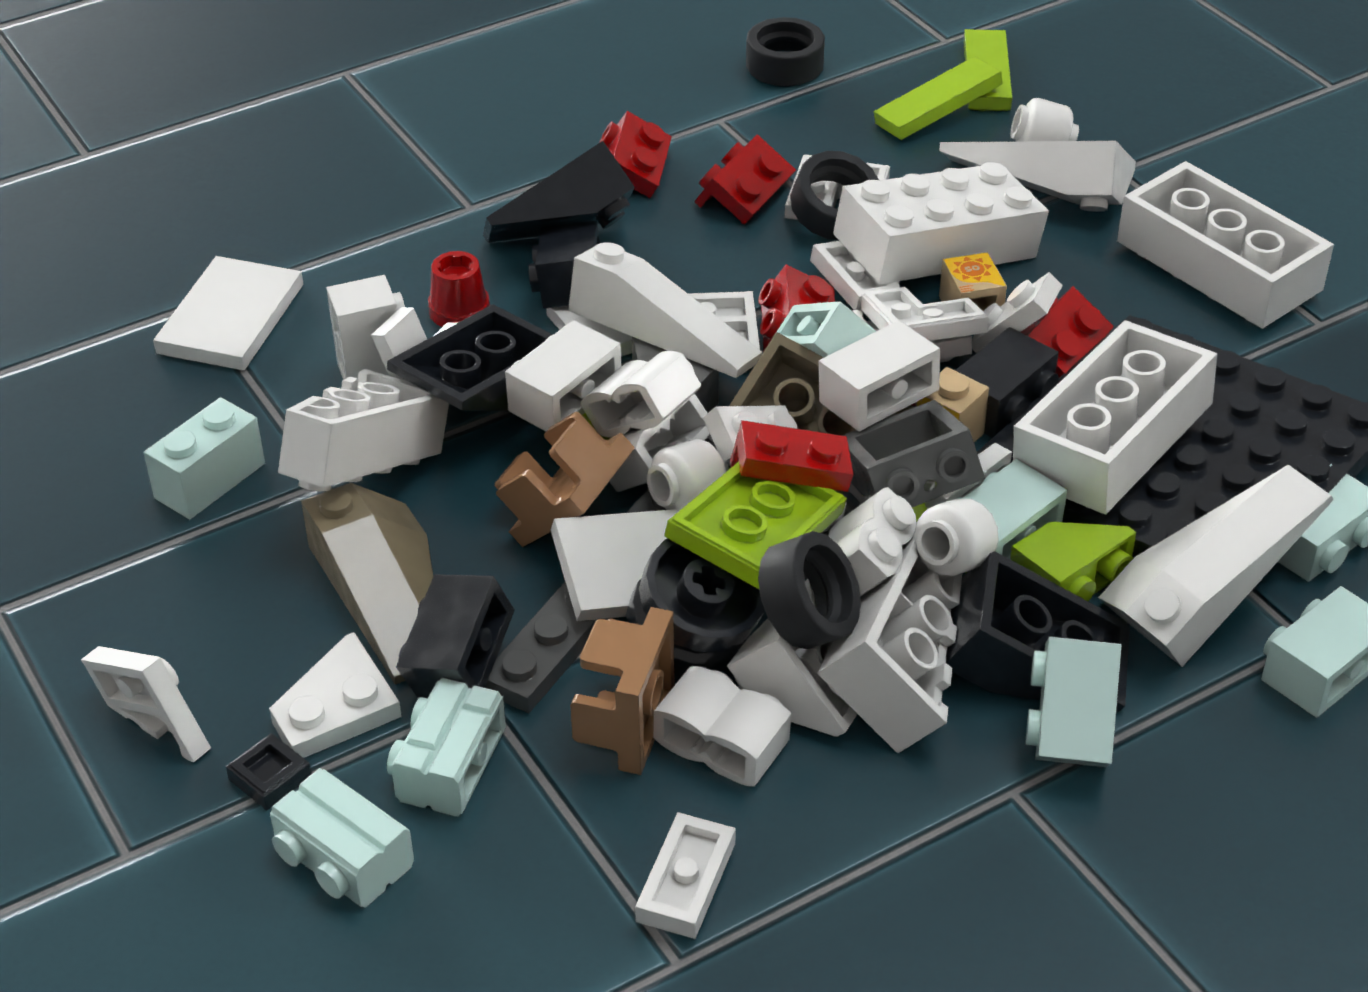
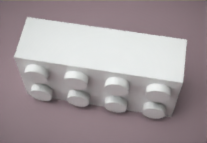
M1187 161L1124 196L1117 242L1136 252L1139 256L1146 258L1171 273L1174 277L1181 279L1262 329L1323 291L1334 244Z
M987 162L981 166L961 169L947 168L941 172L921 175L907 174L900 178L880 181L867 180L860 184L843 186L833 234L880 285L941 274L942 259L988 252L995 265L1036 258L1049 210L1033 196L1031 191L1026 189L1009 173L1006 167L1000 163Z
M1124 320L1014 425L1013 461L1017 458L1067 489L1066 499L1106 515L1213 403L1217 353Z

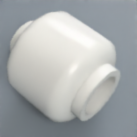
M1033 98L1026 106L1020 105L1012 121L1010 137L1015 139L1016 142L1076 141L1079 125L1073 124V113L1070 107L1041 98Z
M702 439L689 440L663 448L654 456L651 468L647 474V485L652 498L658 505L666 510L677 509L680 511L727 472L729 467L727 463H724L720 453L712 444Z
M954 499L927 509L918 519L914 531L920 560L929 570L943 576H957L981 566L990 553L996 552L999 541L998 527L993 515L983 504L973 499Z

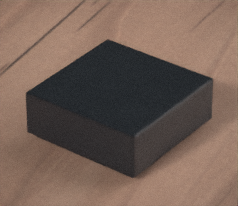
M272 733L226 766L228 779L265 810L270 809L289 792L299 787L300 783L312 774L310 763Z

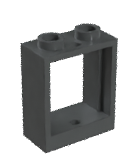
M936 400L883 419L860 432L855 430L842 435L847 436L854 474L852 478L853 484L868 499L881 489L889 487L896 495L904 498L911 507H915L985 479L970 429ZM934 480V488L926 491L924 489L926 481Z

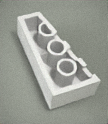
M364 369L358 373V378L348 377L342 380L341 389L329 387L323 390V397L312 396L286 410L278 473L298 479V485L304 489L329 491L334 484L359 482L362 480V476L372 473H390L393 467L403 464L417 465L420 463V459L441 454L449 403L410 382Z
M914 535L909 542L902 546L903 557L896 573L860 597V615L853 632L833 641L817 673L827 683L832 692L840 696L897 753H900L947 723L948 707L941 700L942 691L951 686L952 667L946 664L947 647L955 643L957 626L953 624L951 609L959 604L962 574L943 576L929 570L920 560Z

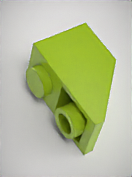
M1049 522L1012 545L1010 560L1089 601L1095 593L1111 584L1134 559L1132 553L1136 531L1128 526Z

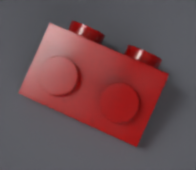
M626 111L618 124L609 123L599 143L603 141L634 185V190L650 198L659 186L672 136L665 133L658 125L646 122L633 113Z
M757 134L745 147L740 142H737L721 160L725 165L723 168L715 164L698 183L704 190L694 203L701 208L713 196L745 225L789 180L796 169Z
M787 264L775 279H768L763 285L758 298L762 314L760 334L763 335V352L793 305L835 302L834 287L830 286L819 276L807 275Z
M1072 286L1059 299L1056 297L1046 315L1025 328L1021 333L1059 352L1056 374L1060 378L1107 336L1114 326Z
M741 420L730 459L731 467L739 462L741 476L848 492L854 474L847 436Z

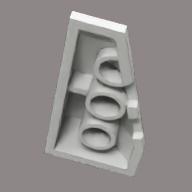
M1117 141L940 142L939 151L951 161L968 167L981 166L987 162L1000 163L1023 186L1075 204H1080V209L1096 212L1108 210V205H1122L1136 161Z
M599 243L595 247L574 257L568 311L667 351L683 353L687 359L734 378L739 377L755 366L763 352L643 258L624 252L625 250L622 246L614 243Z
M1287 465L1134 557L1098 598L1183 667L1330 505L1333 497L1290 465Z
M807 579L805 586L812 603L816 607L814 592ZM767 619L746 640L727 665L741 689L752 690L775 697L792 713L791 722L837 737L847 731L857 716V713L840 696L833 693L827 683L817 674L833 641L810 649L794 647L778 634L769 619Z

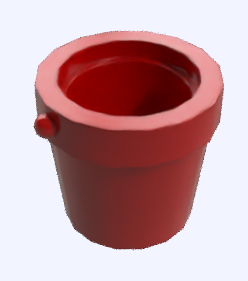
M452 251L441 254L434 259L431 265V290L428 305L430 318L436 325L443 327L447 322L459 323L490 306L489 295L484 287L479 261L468 252Z

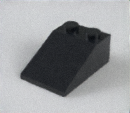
M601 141L486 217L483 237L488 243L540 237L541 227L597 220V224L606 229L625 215L624 210L630 206L628 200L635 187L606 144Z
M492 304L388 360L387 370L460 410L509 411L505 371L553 334Z
M995 551L989 554L981 566L968 571L962 577L959 604L951 609L953 624L957 626L955 643L947 647L946 664L952 667L953 673L989 692L1040 700L1041 687L1031 686L1034 650L1045 651V643L1049 637L1122 644L1116 712L1125 707L1129 623Z

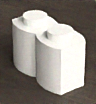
M665 351L657 354L649 362L634 360L625 363L585 396L580 404L599 435L614 437L619 433L624 435L632 427L647 430L658 426L700 389L701 383L695 375L691 363L685 358L683 353Z
M695 394L658 426L647 430L632 427L624 434L635 449L610 480V483L617 492L646 484L647 474L651 468L653 458L661 449L689 440H705L709 431L703 420L707 411Z
M889 487L881 489L837 521L830 529L828 535L841 547L851 562L858 581L860 597L896 573L903 557L902 546L912 539L916 528V515L912 507L904 498L896 495Z
M690 666L654 710L653 738L662 746L683 758L704 762L716 773L741 785L755 787L789 741L792 713L778 699L769 694L740 689L722 672Z

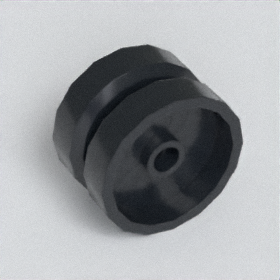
M667 538L651 554L644 568L642 578L637 582L631 595L626 619L629 623L643 625L650 607L673 611L674 674L682 677L690 666L703 667L719 672L727 669V665L749 638L750 633L758 624L765 609L758 588Z

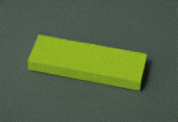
M965 29L963 41L965 61L976 56L1002 72L1003 84L968 103V109L1011 110L1012 89L1006 30Z
M974 56L873 111L875 124L903 140L1002 85V72Z

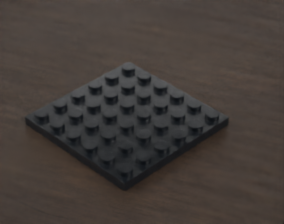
M1129 315L1124 320L1217 353L1213 403L1106 515L1066 499L1062 522L1128 526L1136 531L1132 555L1137 556L1287 465H1290L1329 493L1346 474L1355 478L1368 464V403L1337 393L1323 385L1313 384L1289 375L1280 369L1246 359L1235 352L1222 350L1198 341L1189 335L1180 334L1158 326L1149 320ZM1115 327V328H1114L1107 336H1105L1097 345H1095V346H1094L1088 353H1086L1078 362H1076V363L1067 371L1066 374L1064 373V374L1059 378L1058 383L1061 382L1081 361H1083V360H1084L1103 340H1105L1117 327ZM1048 393L1042 398L1037 397L1022 415L1012 423L1007 424L978 450L977 454H980L992 444L997 443L1012 451V462L1014 425Z

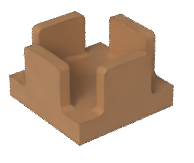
M574 412L552 425L544 434V437L552 445L549 455L561 467L553 477H550L528 452H523L514 459L495 482V487L498 489L496 491L497 496L518 518V521L510 529L509 533L522 547L550 533L555 518L579 517L586 512L635 449L622 433L609 440H605L579 412Z
M650 607L643 625L615 619H598L595 621L580 655V666L586 670L619 676L621 679L615 692L603 690L599 692L597 698L576 694L570 705L573 739L579 743L616 751L618 753L619 770L638 775L642 774L655 741L653 738L654 710L675 686L673 611Z

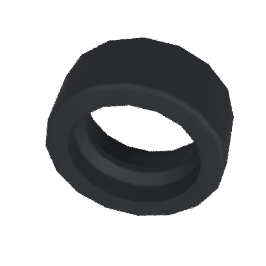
M779 17L764 20L755 24L748 31L746 67L753 77L764 83L776 86L805 84L816 79L823 71L825 36L819 27L802 19ZM784 50V51H795V52H776V51Z
M827 150L814 154L802 164L790 194L792 211L798 221L813 234L826 239L838 240L833 234L838 209L826 205L817 198L811 188V184L819 181H834L847 186L860 184L867 180L879 179L868 164L859 157L844 151Z
M811 531L767 549L760 561L758 575L760 597L769 621L784 640L794 647L810 649L841 639L853 632L860 615L861 599L859 586L851 562L835 541L826 534ZM804 574L808 578L814 592L816 607L812 603L805 586Z

